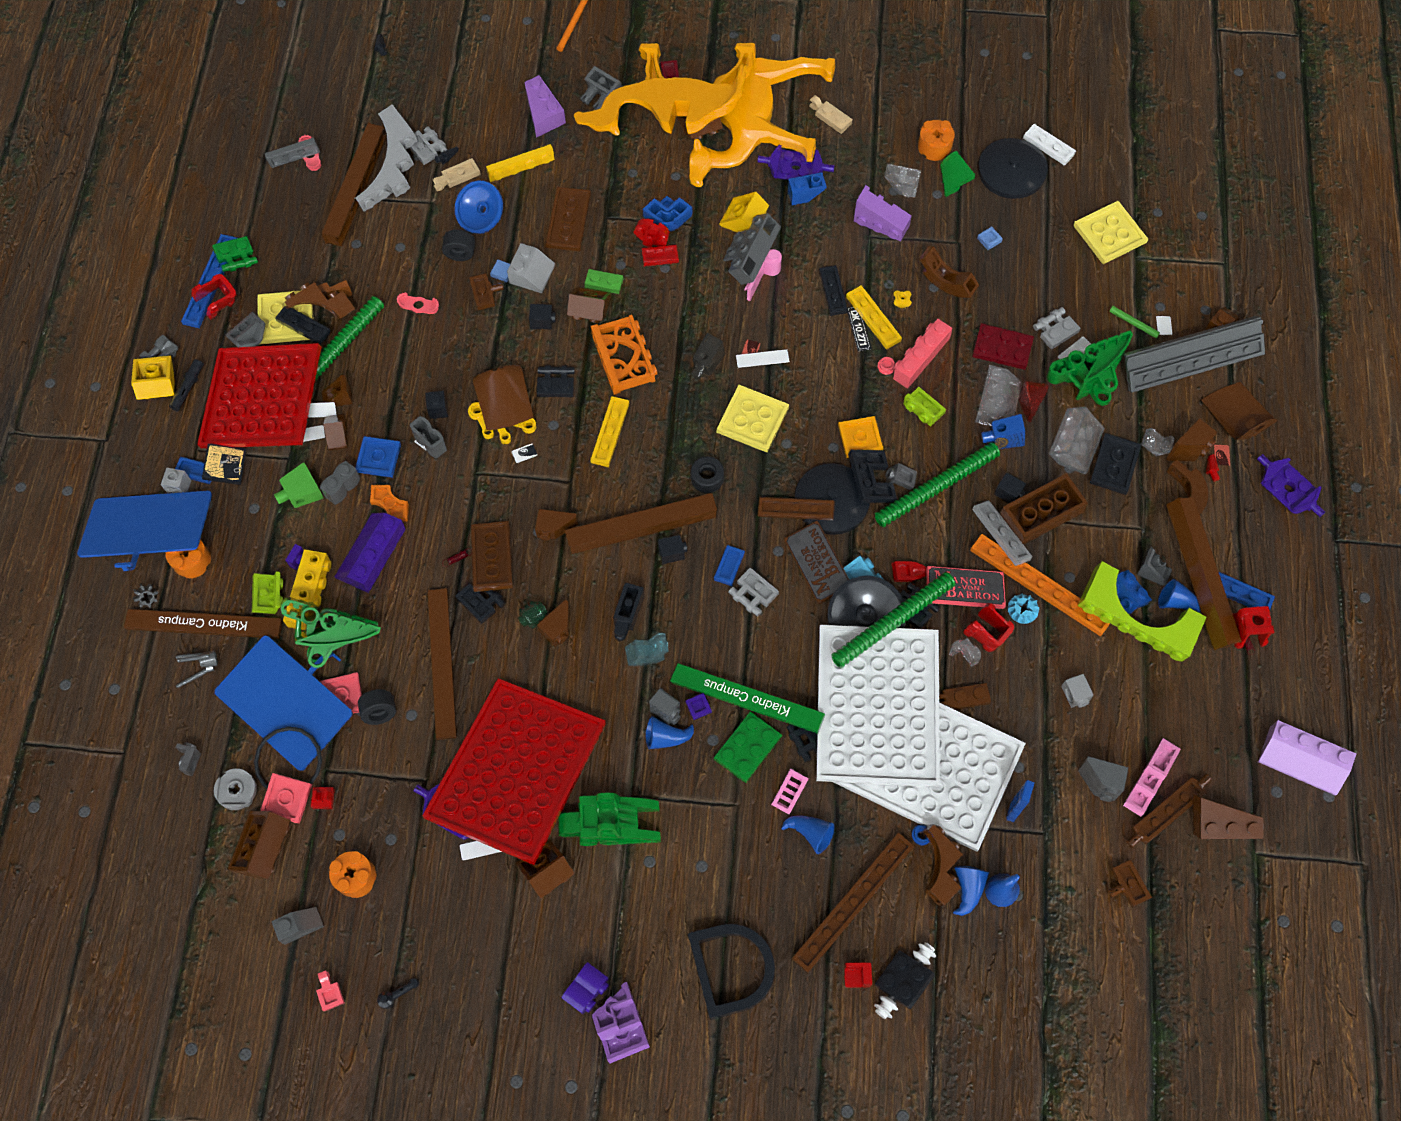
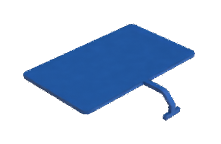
M210 491L96 499L77 554L80 558L133 554L131 562L114 564L115 568L131 571L136 567L139 554L195 550L200 542L212 493Z
M263 636L215 689V695L263 739L279 728L288 726L301 728L315 738L321 751L353 715V711L312 675L317 668L311 666L307 671L268 636ZM333 652L329 656V658L333 656L339 662L341 661V659ZM321 656L314 664H320L323 660V656ZM284 731L275 734L267 740L275 750L299 771L305 770L317 756L314 744L301 732Z

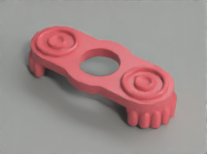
M301 136L298 142L311 139V136ZM319 153L315 154L312 158H303L309 170L317 171L320 169L321 160L319 159Z
M406 292L397 296V303L401 308L415 313L434 314L439 309V302L435 298L427 300L423 297L408 296ZM421 301L424 305L422 308L417 309L414 307V303Z

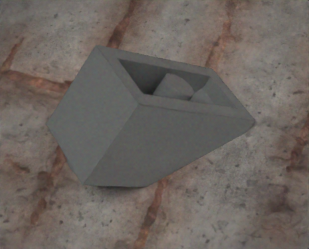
M317 907L291 912L271 921L278 941L284 945L324 927Z

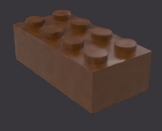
M1066 473L1007 504L1002 508L1000 515L1024 545L1082 514L1088 502Z

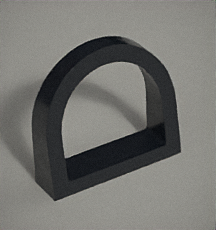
M725 924L688 933L710 1020L749 1010L758 1005L767 996L774 981L775 963L768 944L758 933L748 927L737 924ZM727 936L745 938L756 945L764 958L765 974L759 988L749 997L716 1006L700 944Z

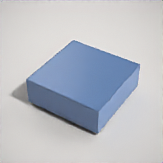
M993 227L978 234L977 237L987 250L1001 243L1003 239Z
M497 260L490 273L491 277L507 282L509 280L507 270L510 264Z

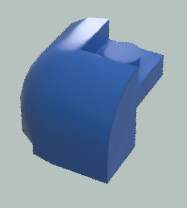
M668 196L661 202L654 198L643 208L644 219L654 220L653 223L657 225L660 222L669 231H674L681 227L692 217L693 213L692 206L680 197L675 202Z

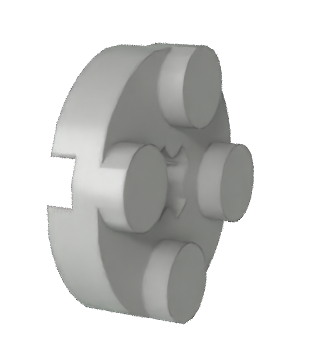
M230 769L226 771V774L221 778L219 777L214 785L215 798L219 804L229 810H240L244 807H249L257 791L255 779L243 769ZM235 785H238V787L240 788V791L237 792V794H234L232 791H230L231 788L235 787Z

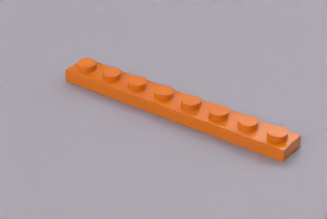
M981 534L971 547V552L1100 637L1110 623L1101 621L1098 616L1083 611L1078 606L1081 598L1026 562L1015 566L1000 545L985 535Z

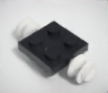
M928 943L918 944L920 950L913 951L915 959L899 950L875 983L878 989L888 995V997L880 996L882 1001L880 1005L874 1004L877 1008L875 1012L882 1018L886 1019L889 1017L892 1019L890 1012L898 1010L896 1001L911 1010L934 978V972L923 966L931 964L929 961L930 957H936L935 949Z

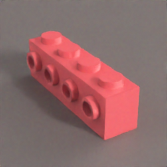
M940 319L930 323L925 330L926 333L917 338L915 346L913 348L910 347L906 351L904 359L902 361L898 360L895 364L893 379L908 389L950 340L953 328Z

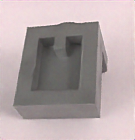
M898 463L887 470L885 475L886 483H895L911 490L915 485L917 471Z
M186 742L184 745L177 744L175 748L181 753H185L180 758L179 770L185 775L193 776L201 753L193 744Z

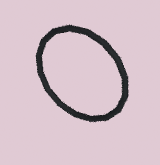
M288 726L276 729L264 737L256 750L254 759L256 776L264 788L267 789L268 785L263 780L259 771L258 760L260 751L272 736L289 730L301 732L312 741L316 748L318 757L317 768L309 781L311 784L314 783L320 773L322 756L320 746L311 734L301 728Z

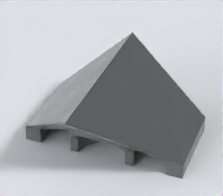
M1149 544L1137 575L1165 586L1172 569L1166 567V562L1161 560L1160 555Z

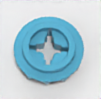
M1022 593L1017 596L1015 595L1009 601L1008 613L1014 621L1027 624L1037 618L1040 607H1038L1037 600H1034L1031 595L1027 596ZM1027 603L1028 610H1025L1022 614H1020V606H1023V604Z

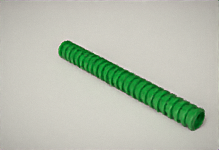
M372 296L371 300H368L367 304L363 305L360 312H357L356 316L352 317L353 320H349V324H346L345 328L341 329L342 332H338V336H335L334 340L330 341L331 344H327V348H323V352H320L315 381L318 380V376L322 375L321 372H325V368H329V364H332L333 360L337 359L336 356H340V352H343L344 348L348 347L347 344H351V340H355V336L357 337L362 332V328L365 329L366 325L373 320V317H376L377 313L381 311L380 309L384 308V304L379 298Z
M990 442L988 445L980 448L979 451H975L974 454L966 457L965 460L962 459L951 466V468L938 474L937 477H933L932 480H928L927 483L918 486V489L915 488L913 492L910 491L908 494L900 497L899 501L895 500L894 503H890L889 506L875 513L877 523L882 527H886V524H890L891 521H895L896 518H900L901 515L903 516L906 512H910V509H915V506H920V503L923 504L925 501L933 498L934 495H938L939 492L952 486L953 483H957L958 480L960 481L967 477V474L970 475L972 472L980 469L981 466L990 463L995 457H999V448L996 444Z
M944 572L937 579H934L933 582H930L920 589L919 592H916L915 595L908 598L906 602H902L892 612L890 611L883 618H880L878 622L876 621L874 625L869 626L860 635L855 636V639H851L841 649H837L836 652L831 654L835 665L840 668L845 667L850 661L857 658L859 654L861 655L864 651L868 650V647H872L873 644L882 640V637H886L896 627L901 626L910 617H913L923 610L924 607H927L928 604L935 601L937 597H941L942 594H945L946 591L955 586L954 578L949 573Z

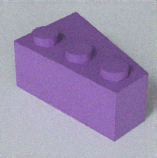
M538 75L524 82L536 138L565 124L564 109L542 78Z
M865 185L856 202L854 222L873 229L875 232L887 235L891 239L901 241L910 226L912 216L895 204L891 206L883 200L884 197L880 194L878 196L874 195L869 191L870 188Z

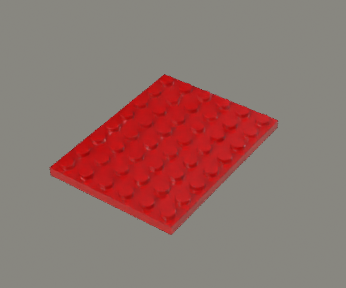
M498 678L424 811L423 818L535 865L606 725V721Z

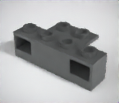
M768 213L755 216L749 230L737 232L733 237L732 244L726 251L723 260H732L728 272L741 285L754 282L781 228Z

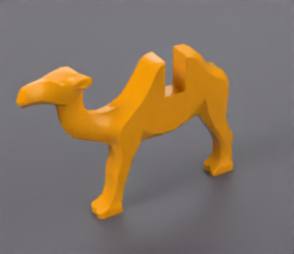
M737 43L735 50L739 61L715 84L692 78L674 77L665 79L661 75L659 68V57L661 55L659 44H640V56L642 59L647 60L645 80L613 90L605 98L601 109L584 113L576 112L574 114L575 121L578 124L587 125L597 132L609 131L617 136L620 134L618 128L620 107L625 103H636L652 111L662 129L667 133L672 134L676 116H687L686 127L688 134L696 133L713 120L727 115L734 109L737 100L742 96L744 81L749 77L756 57L755 44Z
M799 57L793 60L778 61L755 58L749 77L744 81L741 98L737 100V104L731 112L720 117L721 122L730 129L733 137L730 148L726 151H715L703 146L699 139H695L689 157L690 183L695 187H702L703 179L711 168L739 166L761 143H771L775 146L782 145L781 148L798 151L805 156L807 162H813L816 138L794 135L770 122L773 112L771 85L804 74L821 75L826 82H832L835 71V59L827 58L825 60ZM725 74L718 76L713 84H715Z

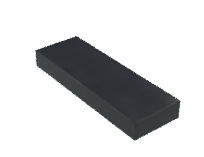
M837 266L819 268V275L830 316L848 313Z
M284 306L275 317L276 321L315 343H319V345L331 332L328 327L293 308L286 309Z

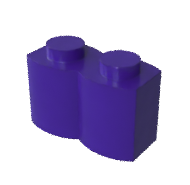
M587 962L561 998L581 1014L589 1013L596 1004L594 1001L598 994L602 995L609 986L607 981L609 979Z

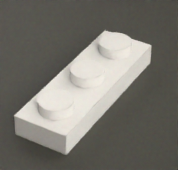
M1035 124L1032 125L1023 137L1024 140L1035 145L1038 149L1063 165H1066L1076 152V150Z

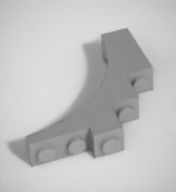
M393 105L378 113L386 129L388 146L386 158L379 174L369 187L355 198L364 212L381 200L386 199L390 194L393 193L395 197H398L410 189L402 172L407 171L414 165L406 149L412 147L418 140L412 129Z

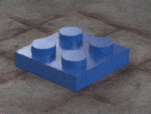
M364 436L355 467L357 472L393 478L401 447L400 441Z

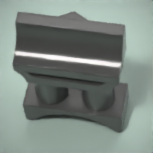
M161 335L156 340L155 347L148 353L143 351L139 356L141 359L151 358L161 352L158 357L171 355V358H174L179 348L164 335Z

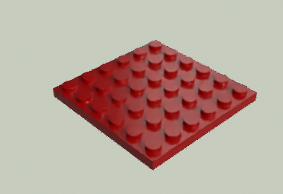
M319 343L219 348L197 445L200 448H207L208 443L228 447L303 445L321 352Z

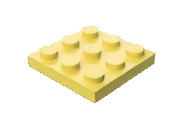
M1119 201L1075 221L1073 225L1102 264L1148 241L1146 235Z
M300 291L258 294V317L265 323L263 340L260 344L310 340L280 324L275 319L284 307L285 297L292 292L297 294ZM301 304L291 307L313 319V304Z
M738 385L717 427V433L768 453L789 409V404Z

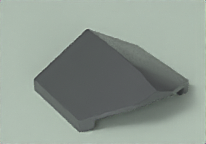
M251 312L225 336L237 347L256 346L263 340L265 323L255 313Z

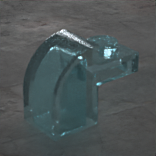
M657 633L649 640H634L625 647L628 666H645L661 662L665 659L664 654L669 652L665 633Z

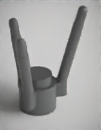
M215 651L176 655L177 662L199 660L200 666L206 668L178 683L176 687L179 688L207 672L214 671L213 666L218 665Z

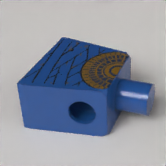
M1022 414L993 421L991 431L981 432L983 443L994 442L999 449L1025 446V427Z

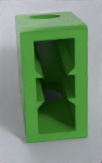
M305 463L300 464L282 477L279 481L284 489L274 494L279 504L290 499L294 508L324 498Z

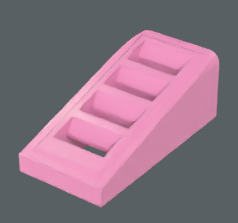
M790 769L771 805L790 814L808 778ZM791 777H794L795 779L801 781V785L792 782L790 780ZM787 784L797 788V792L786 788ZM783 791L794 796L793 800L782 795ZM781 798L786 802L790 803L789 807L778 802L779 799Z

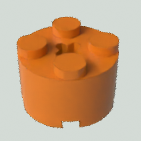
M947 120L924 122L918 141V150L921 155L923 153L927 156V159L939 161L950 154L955 136L951 123Z
M200 540L197 549L166 552V559L178 575L186 578H196L206 571L208 564L211 562V555Z
M357 851L345 852L331 862L329 867V877L334 888L343 895L352 898H359L369 893L377 877L374 865Z

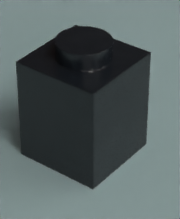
M530 304L529 323L531 329L552 330V324L556 323V312H553L552 305Z
M444 390L425 393L426 407L430 419L448 417L447 399Z
M1006 472L997 486L994 495L1011 503L1025 495L1026 491H1024L1026 483Z
M680 535L658 540L662 564L685 560V552L688 551L686 542L681 540Z

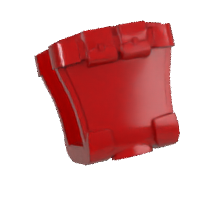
M222 274L213 276L211 281L203 285L198 284L194 286L191 291V296L195 302L201 300L218 287L225 295V297L208 306L206 315L210 320L214 319L217 313L225 307H231L235 301L236 291Z
M987 603L979 611L978 616L997 629L1001 635L995 639L977 621H972L964 629L963 633L967 637H973L980 642L983 649L988 652H992L1001 646L1014 630V624L1010 620L1007 622L995 610L996 606L992 603Z
M1268 606L1242 608L1237 613H1232L1242 641L1234 644L1235 648H1243L1250 635L1258 636L1261 647L1268 644L1269 636L1275 633L1274 626L1271 624Z

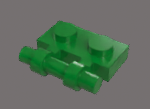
M247 236L212 245L218 263L226 262V264L221 265L223 272H233L237 268H248L258 263L256 256L248 257L253 255V250ZM238 258H241V259H242V260L235 261V262L233 261L234 259H238Z

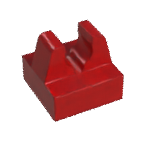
M313 787L311 808L333 809L335 789L333 787Z

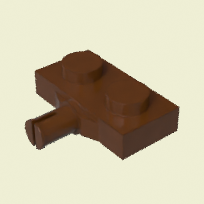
M486 273L469 277L477 309L482 310L494 307L493 292L504 290L502 283L491 285Z
M1131 860L1111 869L1117 880V886L1107 890L1108 894L1111 893L1109 895L1111 898L1122 893L1127 898L1131 907L1152 898Z

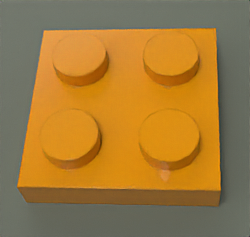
M875 416L838 423L846 458H849L848 453L851 450H883Z

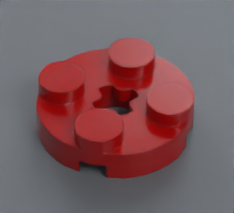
M641 219L637 222L634 234L643 241V245L647 247L667 245L670 232L665 225L660 222L657 225L653 223L654 220Z

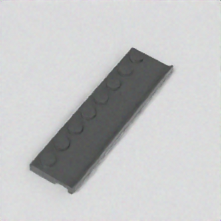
M1254 316L1124 353L1128 391L1131 393L1264 355V334L1261 329L1263 320L1259 316Z

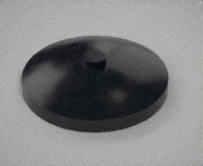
M1005 138L991 143L982 152L978 163V174L985 187L998 196L1010 199L1025 198L1036 193L1044 184L1048 172L1047 161L1043 153L1035 145L1016 138Z
M831 463L816 466L802 476L796 487L795 499L835 501L834 520L802 519L807 526L818 521L824 534L838 535L847 533L858 527L868 513L870 503L860 502L853 471L847 466Z
M875 576L855 577L843 583L831 597L827 611L828 624L869 627L890 611L892 612L894 608H897L904 601L897 589L881 578ZM905 623L901 624V626L896 628H904Z

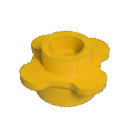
M897 290L894 292L895 306L905 308L911 305L910 291L900 292Z

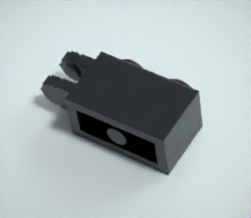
M629 583L624 584L613 616L615 639L618 641L625 640L628 631H633L644 599L643 587Z

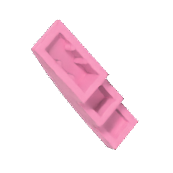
M1163 738L1123 806L1141 817L1158 791L1162 781L1167 776L1181 749Z

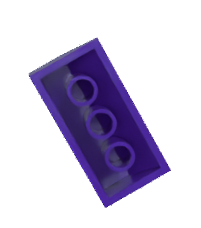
M372 513L334 577L369 593L406 530L402 520L387 513Z

